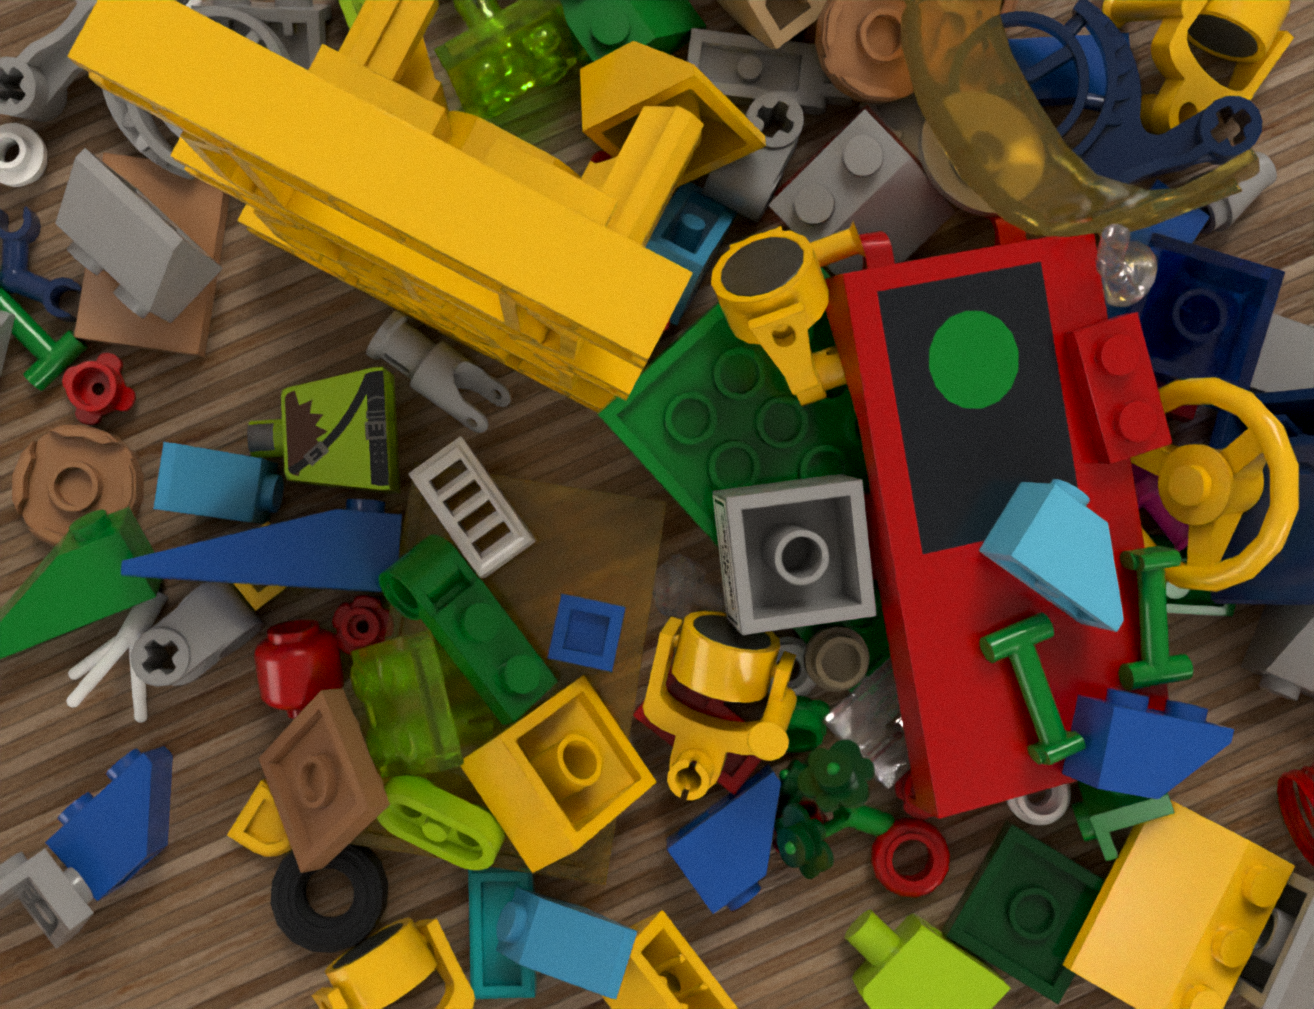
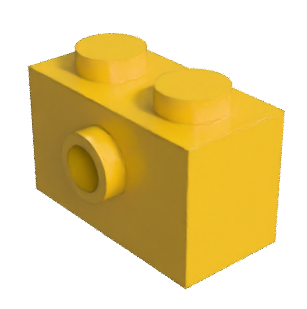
M663 910L629 927L636 930L637 934L617 999L602 996L611 1009H738Z

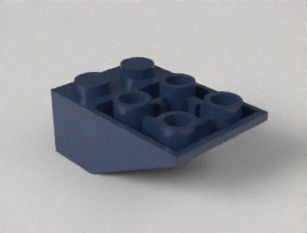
M1314 388L1254 394L1282 423L1299 464V510L1283 549L1253 579L1218 592L1211 591V600L1216 604L1314 605ZM1219 408L1209 446L1214 449H1224L1245 432L1248 427L1238 416ZM1267 461L1262 470L1264 475L1262 495L1251 509L1243 512L1221 561L1239 555L1259 534L1270 506V469Z

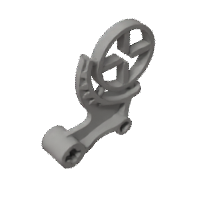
M75 0L77 5L57 29L45 37L32 42L17 58L8 56L0 58V114L47 122L54 120L62 113L67 104L68 86L84 70L75 65L67 55L97 0ZM176 0V1L179 2V3H181V4H183V5H186V4H188V2H189L190 0ZM223 6L195 9L196 12L214 21L231 20L244 23L251 28L246 38L263 47L267 45L269 50L290 60L288 52L279 37L257 18L242 11ZM102 88L112 117L127 139L155 164L171 173L194 180L195 177L184 170L185 166L176 162L170 156L173 148L158 130L151 113ZM164 121L167 127L180 138L183 130Z

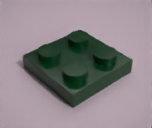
M1006 820L942 928V932L948 938L1054 1003L1059 1004L1076 975L1062 964L1105 880Z

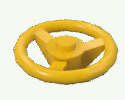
M1216 377L1176 379L1158 389L1164 413L1182 405L1211 404L1238 416L1248 427L1245 432L1224 449H1214L1203 444H1189L1181 447L1170 444L1130 458L1131 465L1133 463L1159 476L1158 490L1164 507L1176 520L1189 525L1187 563L1181 561L1179 566L1165 568L1166 581L1181 589L1218 592L1253 579L1283 549L1299 510V464L1284 426L1253 393ZM1267 461L1270 469V506L1259 534L1239 555L1221 561L1243 512L1251 509L1262 495L1264 488L1262 470ZM1142 528L1145 548L1157 546Z

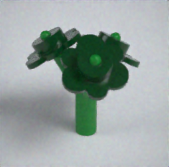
M840 740L835 742L829 750L825 748L813 749L809 752L803 763L794 758L786 769L779 772L781 782L779 795L783 797L779 804L780 815L782 816L777 818L774 824L777 833V846L782 860L791 868L799 867L801 874L807 879H813L820 872H824L833 866V853L829 845L824 841L825 838L846 827L874 836H880L887 832L895 822L891 814L864 805L870 795L867 782L874 777L875 767L871 760L862 758L860 748L855 742ZM804 795L815 800L820 810L833 812V818L823 824L818 819H810L807 810L798 803Z

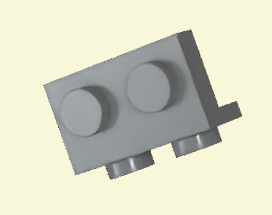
M45 848L29 860L23 852H19L0 864V911L16 899H19L56 949L78 934L93 915V911L87 903L93 900L94 897L84 879L72 867L62 872Z

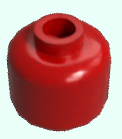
M297 619L271 626L267 629V637L255 647L254 660L261 699L271 708L286 710L289 718L295 719L321 690L344 688L337 637L331 631L319 628V623L316 620Z

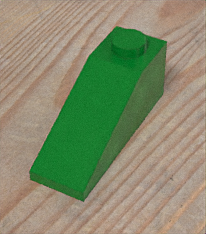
M130 507L111 514H107L104 509L96 510L80 517L69 526V531L0 609V659L157 597L162 579L121 575L123 560L155 553Z

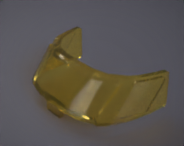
M904 0L907 7L901 17V47L917 103L960 177L1006 222L1029 234L1071 237L1098 233L1101 239L1112 238L1153 226L1236 195L1243 191L1239 183L1254 177L1260 172L1259 158L1253 148L1212 172L1178 188L1147 190L1097 175L1066 145L1037 100L1014 59L1000 16L1002 0Z

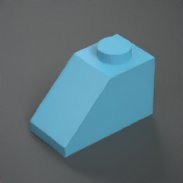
M1053 479L1051 483L1021 482L979 551L1080 624L1117 632L1124 621L1108 522L1086 507L1090 499L1084 492L1065 481Z

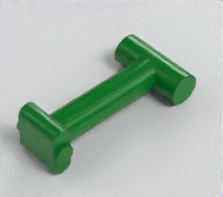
M0 286V310L15 314L11 333L37 359L23 375L34 387L43 391L84 353L88 346L84 341L75 338L74 332L68 330L55 342Z
M1163 546L1122 551L1120 554L1122 566L1129 570L1137 571L1141 661L1122 664L1119 668V679L1122 686L1130 691L1190 680L1193 676V665L1190 658L1186 654L1169 656L1165 568L1179 566L1181 563L1180 553L1175 549Z
M1043 612L981 637L980 648L990 663L1009 656L1039 739L1038 742L1028 746V753L1037 764L1051 765L1086 749V744L1082 736L1076 731L1070 732L1064 729L1035 648L1036 644L1054 636L1053 625L1048 616Z

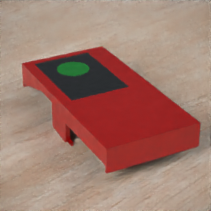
M1017 210L1001 216H984L993 224L995 230L994 246L896 264L890 239L884 231L859 234L866 258L862 256V270L843 273L825 279L829 290L828 305L825 310L858 419L870 492H864L872 578L878 582L915 794L908 796L909 803L938 819L1078 781L1062 774L1065 759L1051 765H1039L1032 760L1028 753V746L1038 742L1039 739L1009 656L990 663L980 648L981 637L1040 612L1048 616L1054 628V636L1036 644L1035 648L1064 729L1070 732L1078 695L1105 700L1107 688L1128 691L1124 689L1120 682L1119 668L1122 664L1141 661L1137 571L1124 568L1120 561L1122 551L1145 548L1131 459L1128 458L1113 464L1098 462L1063 333L1108 319L1094 229L1027 240L1024 222ZM1053 479L1065 481L1084 492L1090 499L1086 507L1108 522L1124 621L1117 632L1080 624L979 551L1021 482L1051 483ZM1167 684L1128 691L1150 697L1149 709L1164 711L1166 699L1169 700Z

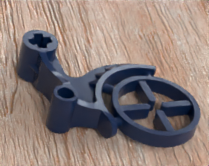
M1079 0L1072 9L1073 16L1064 25L1046 15L1028 11L1007 12L991 17L974 27L960 41L950 58L946 71L945 99L948 100L955 98V82L962 61L972 47L980 40L1002 78L1011 80L1014 77V66L994 32L1009 27H1031L1042 30L1060 41L1064 47L1027 69L1024 73V82L1027 85H1032L1073 60L1077 71L1078 90L1075 103L1066 119L1052 132L1029 92H1020L1017 102L1039 139L1032 142L1039 165L1037 183L1056 176L1086 201V211L1089 217L1102 224L1115 221L1127 208L1130 200L1128 188L1156 176L1186 170L1195 164L1208 162L1213 165H1226L1234 162L1256 144L1262 133L1263 120L1259 109L1252 101L1241 96H1226L1217 99L1206 109L1163 134L1154 135L1147 132L1143 128L1140 119L1141 85L1137 64L1132 51L1112 20L1088 0ZM1084 26L1094 38L1104 62L1106 76L1105 96L1088 93V63L1085 53L1075 37ZM1000 86L981 99L999 106L1008 99V89ZM1083 109L1101 112L1095 125L1079 145L1062 158L1045 165L1042 152L1057 144L1069 133L1078 121ZM1218 117L1222 118L1224 124L1233 119L1239 125L1241 131L1233 138L1234 146H1231L1228 138L1218 143L1212 137L1211 132L1219 124ZM1102 192L1112 193L1118 200V207L1114 210H1104L1098 205L1096 196Z

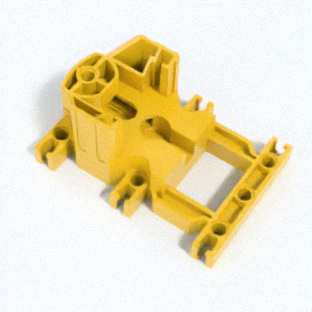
M97 0L67 57L75 65L88 71L89 78L97 86L183 130L170 156L176 162L184 165V170L188 174L244 202L246 205L237 221L247 227L251 234L596 413L614 396L625 401L627 400L693 272L645 248L693 156V151L700 137L699 134L704 126V123L693 113L678 105L676 107L644 106L619 155L597 164L590 161L582 177H580L558 158L494 124L469 113L449 111L442 82L435 79L423 38L439 7L438 0H365L339 51L322 43L309 70L176 0Z

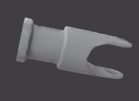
M394 311L383 322L370 341L366 355L373 360L382 358L411 379L410 387L470 430L477 433L485 432L489 425L487 418L480 410L463 399L458 388L478 392L491 403L500 407H505L511 402V395L508 389L444 341L436 344L407 323L408 316L402 311Z

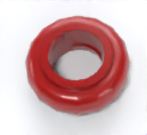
M906 817L895 820L888 831L880 836H876L872 844L871 865L875 877L886 890L900 897L918 898L930 894L943 883L949 871L950 852L946 839L934 825L924 820ZM910 839L919 840V842L926 846L928 851V860L924 868L913 875L898 873L892 862L896 847Z

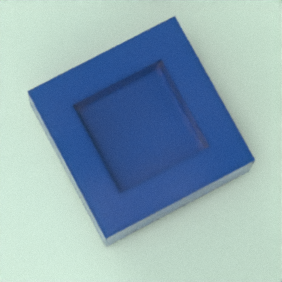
M561 593L547 658L612 672L626 607Z

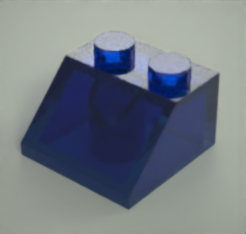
M1153 232L1150 235L1126 313L1138 312L1158 389L1174 380L1216 377L1249 391L1285 271ZM1211 404L1203 405L1219 411L1223 410Z

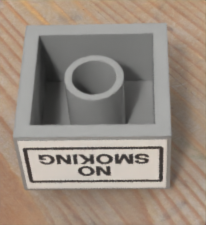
M844 474L712 491L727 621L741 635L876 616L863 482L861 479Z

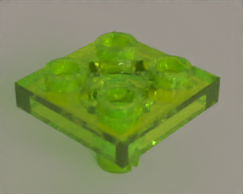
M453 0L454 8L462 16L469 29L434 49L462 111L480 118H493L504 113L512 106L517 97L536 86L547 87L556 83L565 76L569 67L577 63L560 0H519L503 10L496 0H476L480 8L476 7L473 0Z

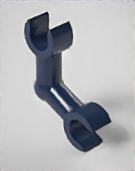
M25 207L22 227L16 232L10 233L8 229V214L0 209V237L2 238L1 287L7 292L17 293L42 303L47 312L62 321L76 322V317L60 309L59 299L67 291H76L81 294L82 286L70 278L61 277L49 280L28 271L29 244L36 240L41 229L40 219L36 213Z

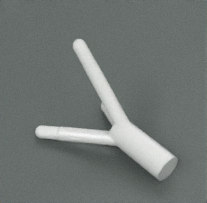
M158 592L157 597L133 606L117 635L69 670L68 675L73 680L79 679L89 671L68 696L66 702L69 707H77L129 648L134 718L139 723L147 720L146 683L136 676L131 666V652L134 643L139 637L151 629L168 596Z

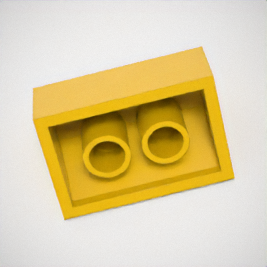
M1171 800L1174 814L1133 826L1118 855L1119 858L1116 859L1062 965L1135 1009H1223L1295 865Z

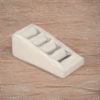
M462 436L408 473L480 578H486L537 541ZM461 459L467 470L440 490H437L431 480ZM476 480L482 490L452 511L446 501ZM490 501L496 511L467 531L461 521ZM502 522H505L511 532L482 552L475 542Z

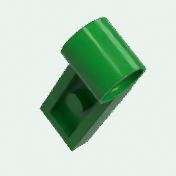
M436 534L428 535L379 575L380 588L389 603L404 617L413 621L420 619L423 621L502 725L514 723L558 682L557 678L481 578L476 576L456 548L443 537Z

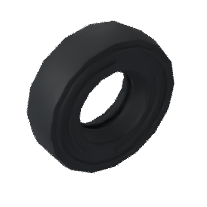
M356 839L348 844L323 868L336 869L344 873L352 883L354 889L353 902L349 910L342 915L325 917L315 912L309 905L306 896L307 884L310 877L319 870L301 873L293 850L282 859L272 880L270 904L277 925L293 943L311 952L336 953L358 945L377 927L387 907L388 880L382 862L368 845Z

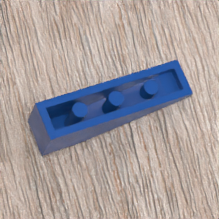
M347 499L346 510L334 509L123 560L121 575L127 577L383 593L379 585V575L399 559L402 514L385 513L386 502Z

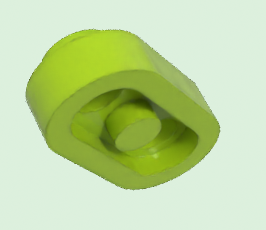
M398 775L388 780L384 790L390 805L377 817L379 823L387 831L464 869L484 870L493 864L505 840V833L489 809L481 805L471 804L442 790L421 776Z

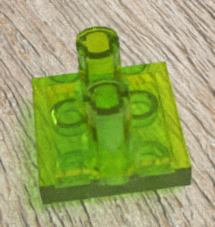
M431 629L351 651L354 663L350 674L351 683L355 695L364 704L370 728L366 735L367 748L373 763L379 767L382 778L440 772L463 765L464 761L460 745L476 740H485L492 736V720L468 725L470 719L490 714L489 707L482 698H474L466 703L450 707L444 681L462 677L464 674L452 661L440 643H434Z

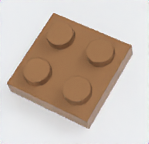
M344 689L321 690L258 758L301 873L323 869L390 805L384 790L383 781L374 766L361 734L359 722L353 714Z

